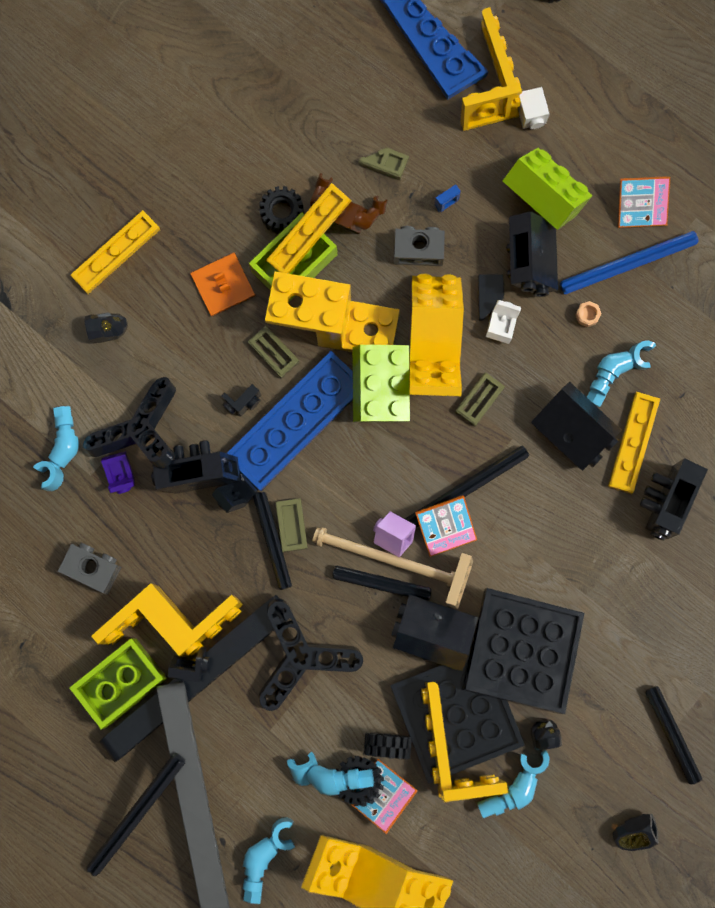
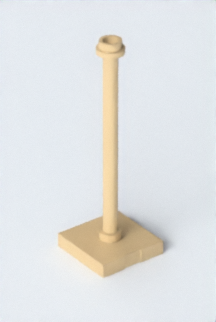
M317 528L313 536V542L317 543V546L321 547L323 543L446 582L447 586L451 587L446 604L448 607L458 610L473 565L472 556L462 553L456 572L451 571V573L327 534L326 528Z

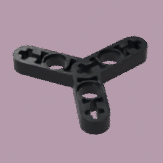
M167 377L157 379L151 385L131 420L89 434L83 442V448L92 457H99L137 444L156 468L162 469L167 467L173 461L174 453L156 432L155 428L174 397L176 387ZM156 406L153 411L147 413L150 408ZM122 433L121 437L113 441L117 435ZM155 438L150 445L146 446L151 439ZM159 450L162 452L160 457L156 454Z
M280 598L269 602L267 605L268 618L286 655L259 692V701L265 710L274 711L278 709L306 670L355 672L361 668L363 656L358 648L343 645L308 644L289 604ZM278 605L280 608H286L283 610V616L286 621L282 624L277 614L272 615L275 612L274 607ZM288 627H292L297 631L296 637L292 640H286L282 636L283 631ZM298 644L302 654L307 653L304 655L305 660L301 662L298 658L294 659L297 657L293 647ZM325 651L333 654L331 662L327 664L319 661V655ZM337 652H340L341 658H349L350 654L353 653L357 660H353L352 664H348L346 659H339L340 664H337ZM283 671H289L293 674L290 682L282 683L278 680L279 674ZM275 683L278 687V690L275 693L276 701L270 700L267 703L265 695L273 694V692L275 691V685L272 684Z

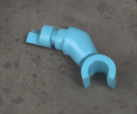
M649 340L642 341L632 346L629 352L625 351L605 356L597 367L598 373L596 377L598 379L594 380L591 384V390L587 398L597 407H601L610 389L608 385L612 384L614 379H618L620 374L631 370L633 367L639 370L651 368L649 362H643L640 359V350L650 351L656 347V344Z
M70 406L53 408L55 428L59 431L56 432L57 438L54 439V447L48 456L50 461H41L33 466V468L42 473L47 470L50 471L49 479L41 484V489L46 491H54L61 486L64 475L60 467L65 468L78 452L79 440L78 436H75L74 429H71L74 423Z
M546 750L541 753L543 763L538 768L529 766L526 760L527 756L521 754L520 761L524 771L523 773L519 772L513 784L508 786V793L500 797L494 795L477 802L483 818L493 814L498 816L505 813L504 809L508 807L509 810L516 807L518 810L522 809L533 800L538 781L535 776L545 771L549 765V755Z
M313 752L308 754L309 761L303 765H296L293 759L287 760L289 770L296 784H311L324 795H339L340 791H346L347 787L353 790L374 786L372 769L363 771L352 769L348 770L346 774L344 771L337 772L336 769L329 770L318 765Z
M288 817L278 819L272 826V837L270 839L268 837L251 846L246 852L243 861L245 875H247L243 882V890H245L244 901L260 904L263 885L260 877L264 876V870L268 868V863L278 854V848L282 850L295 848L291 839L284 841L278 837L281 829L291 828L294 823L292 819Z

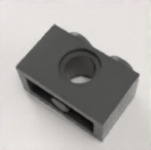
M402 226L400 229H395L394 265L443 266L445 231L439 230L437 227L417 230L412 226ZM421 241L426 245V247L423 249H416L413 246V243Z
M80 543L79 547L71 544L58 572L97 591L109 594L122 568L115 564L117 559L103 553L102 557L93 554L94 548L84 543ZM94 560L97 568L93 573L88 574L86 564Z

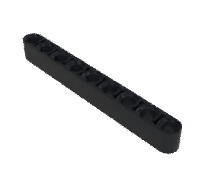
M278 595L269 599L206 652L205 657H209L207 673H202L199 682L184 681L188 702L275 631L268 618L267 605L273 599L279 598ZM279 605L275 606V612L272 615L277 614L282 624L286 621L283 616V610L286 608H280ZM174 678V679H173L170 683H168V684L176 683V682H180V681L177 680L176 678ZM158 692L99 741V744L114 763L124 757L163 724Z

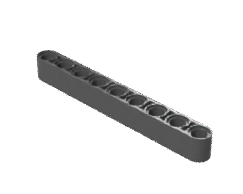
M184 681L157 686L170 757L178 753L186 761L175 776V782L201 908H230Z

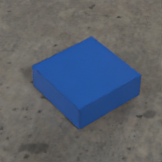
M455 184L436 197L434 206L439 212L444 211L459 201L461 191Z

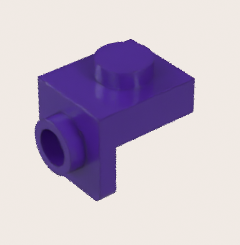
M126 451L102 458L101 462L109 483V492L121 494L131 490L135 483V477Z

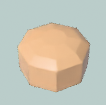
M588 301L580 304L575 316L579 324L590 327L597 324L601 311L597 304Z

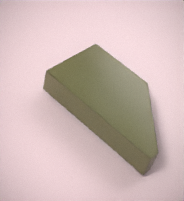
M384 148L371 156L360 158L359 165L401 180L409 156L389 148Z

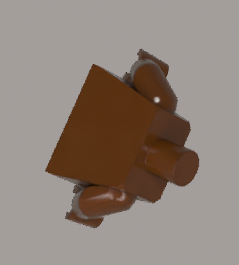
M319 174L310 201L311 207L332 183V177H330V180H325L322 178L323 174ZM374 196L369 210L350 202L333 223L360 234L361 230L369 229L379 215L385 213L388 200L386 199L381 202L378 201L379 196Z

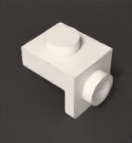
M498 300L490 316L486 337L509 344L521 307L510 302Z

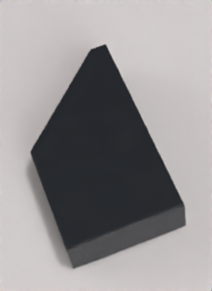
M503 274L478 275L479 321H483L494 309L497 301H503L504 299Z

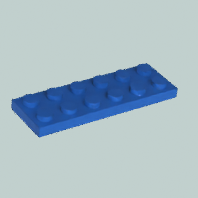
M330 351L227 452V454L238 457L239 471L255 487L262 491L353 401V371Z

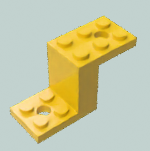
M275 271L265 322L314 331L317 335L318 346L353 352V347L357 345H393L400 309L351 301L350 284ZM292 296H300L303 302L301 306L293 308L288 304V300ZM374 324L378 328L377 334L374 336L366 335L364 332L365 326Z
M429 274L412 276L409 354L410 395L461 396L460 356L464 313L461 277L454 275L432 277Z
M150 583L91 637L97 644L108 645L111 643L114 645L124 636L123 631L127 627L131 626L133 628L143 620V614L179 656H193L203 647L202 641L206 638L212 639L222 630L220 626L226 620L231 622L242 612L239 608L243 604L237 597L231 595L201 623L194 627L159 586Z
M321 835L301 888L308 892L341 897L359 908H444L446 900L451 893L453 880L445 876L414 870L370 846Z

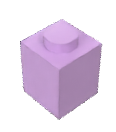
M389 512L384 519L380 518L374 526V544L400 557L413 543L416 525Z

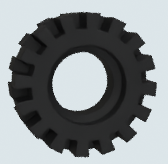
M277 186L273 192L269 189L267 191L268 195L264 194L262 202L260 201L259 204L263 224L265 223L268 230L271 228L273 233H277V231L281 233L298 215L304 214L303 201H301L300 195H296L295 190L292 188L289 191L286 186H283V189H279V186ZM280 202L287 203L291 207L290 215L282 219L274 216L272 212L273 207Z
M365 733L363 754L381 758L410 759L412 737Z
M355 756V758H346L348 762L342 761L339 764L342 768L340 770L336 768V771H344L346 774L348 770L358 769L359 771L372 769L374 786L364 788L361 791H354L347 787V790L340 791L338 796L345 802L357 807L359 805L365 807L367 803L373 804L375 802L373 799L375 797L379 798L381 795L378 793L379 790L384 788V785L381 784V781H384V776L380 774L382 773L381 769L377 767V764L365 757Z

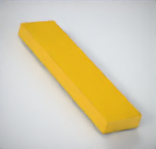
M331 183L266 261L278 272L290 274L352 200Z
M142 210L71 274V277L89 294L160 230L159 226Z
M635 392L608 487L629 494L634 493L659 406V398Z

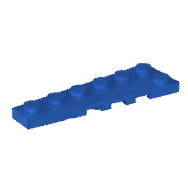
M381 0L447 100L487 77V69L469 50L466 51L458 43L459 40L442 26L443 23L427 10V7L421 0Z

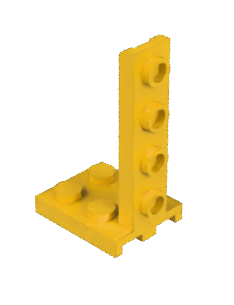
M490 7L482 11L483 21L481 22V28L501 87H494L490 91L483 93H471L462 98L461 126L463 131L519 117L518 107H520L521 103L519 96L522 94L518 77L514 78L512 58L506 55V41L504 36L500 37L498 31L500 30L497 16H493Z
M425 682V688H422L421 692L423 704H428L429 714L425 715L427 731L431 730L433 741H429L428 745L430 757H435L436 768H432L434 784L439 785V798L441 797L444 802L507 794V782L499 779V777H495V775L479 776L480 781L475 782L469 780V778L455 779L454 784H451L439 687L435 682Z

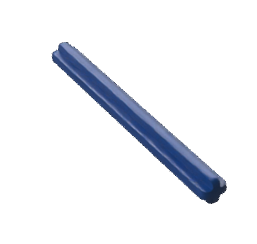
M691 231L562 280L560 283L562 292L564 294L571 293L692 247L699 242L697 234Z

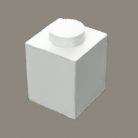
M542 87L523 91L519 96L521 103L520 107H518L523 129L529 127L537 129L544 126L549 117V110Z

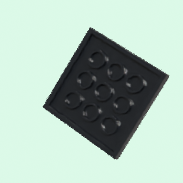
M485 588L463 690L562 715L565 714L585 613Z
M471 654L468 655L462 671L440 665L390 685L408 733L412 737L413 746L428 784L433 782L432 768H436L435 757H430L428 742L433 740L431 730L427 731L425 715L429 714L428 704H423L421 689L425 688V682H435L439 687L450 775L525 746L508 701L463 690Z

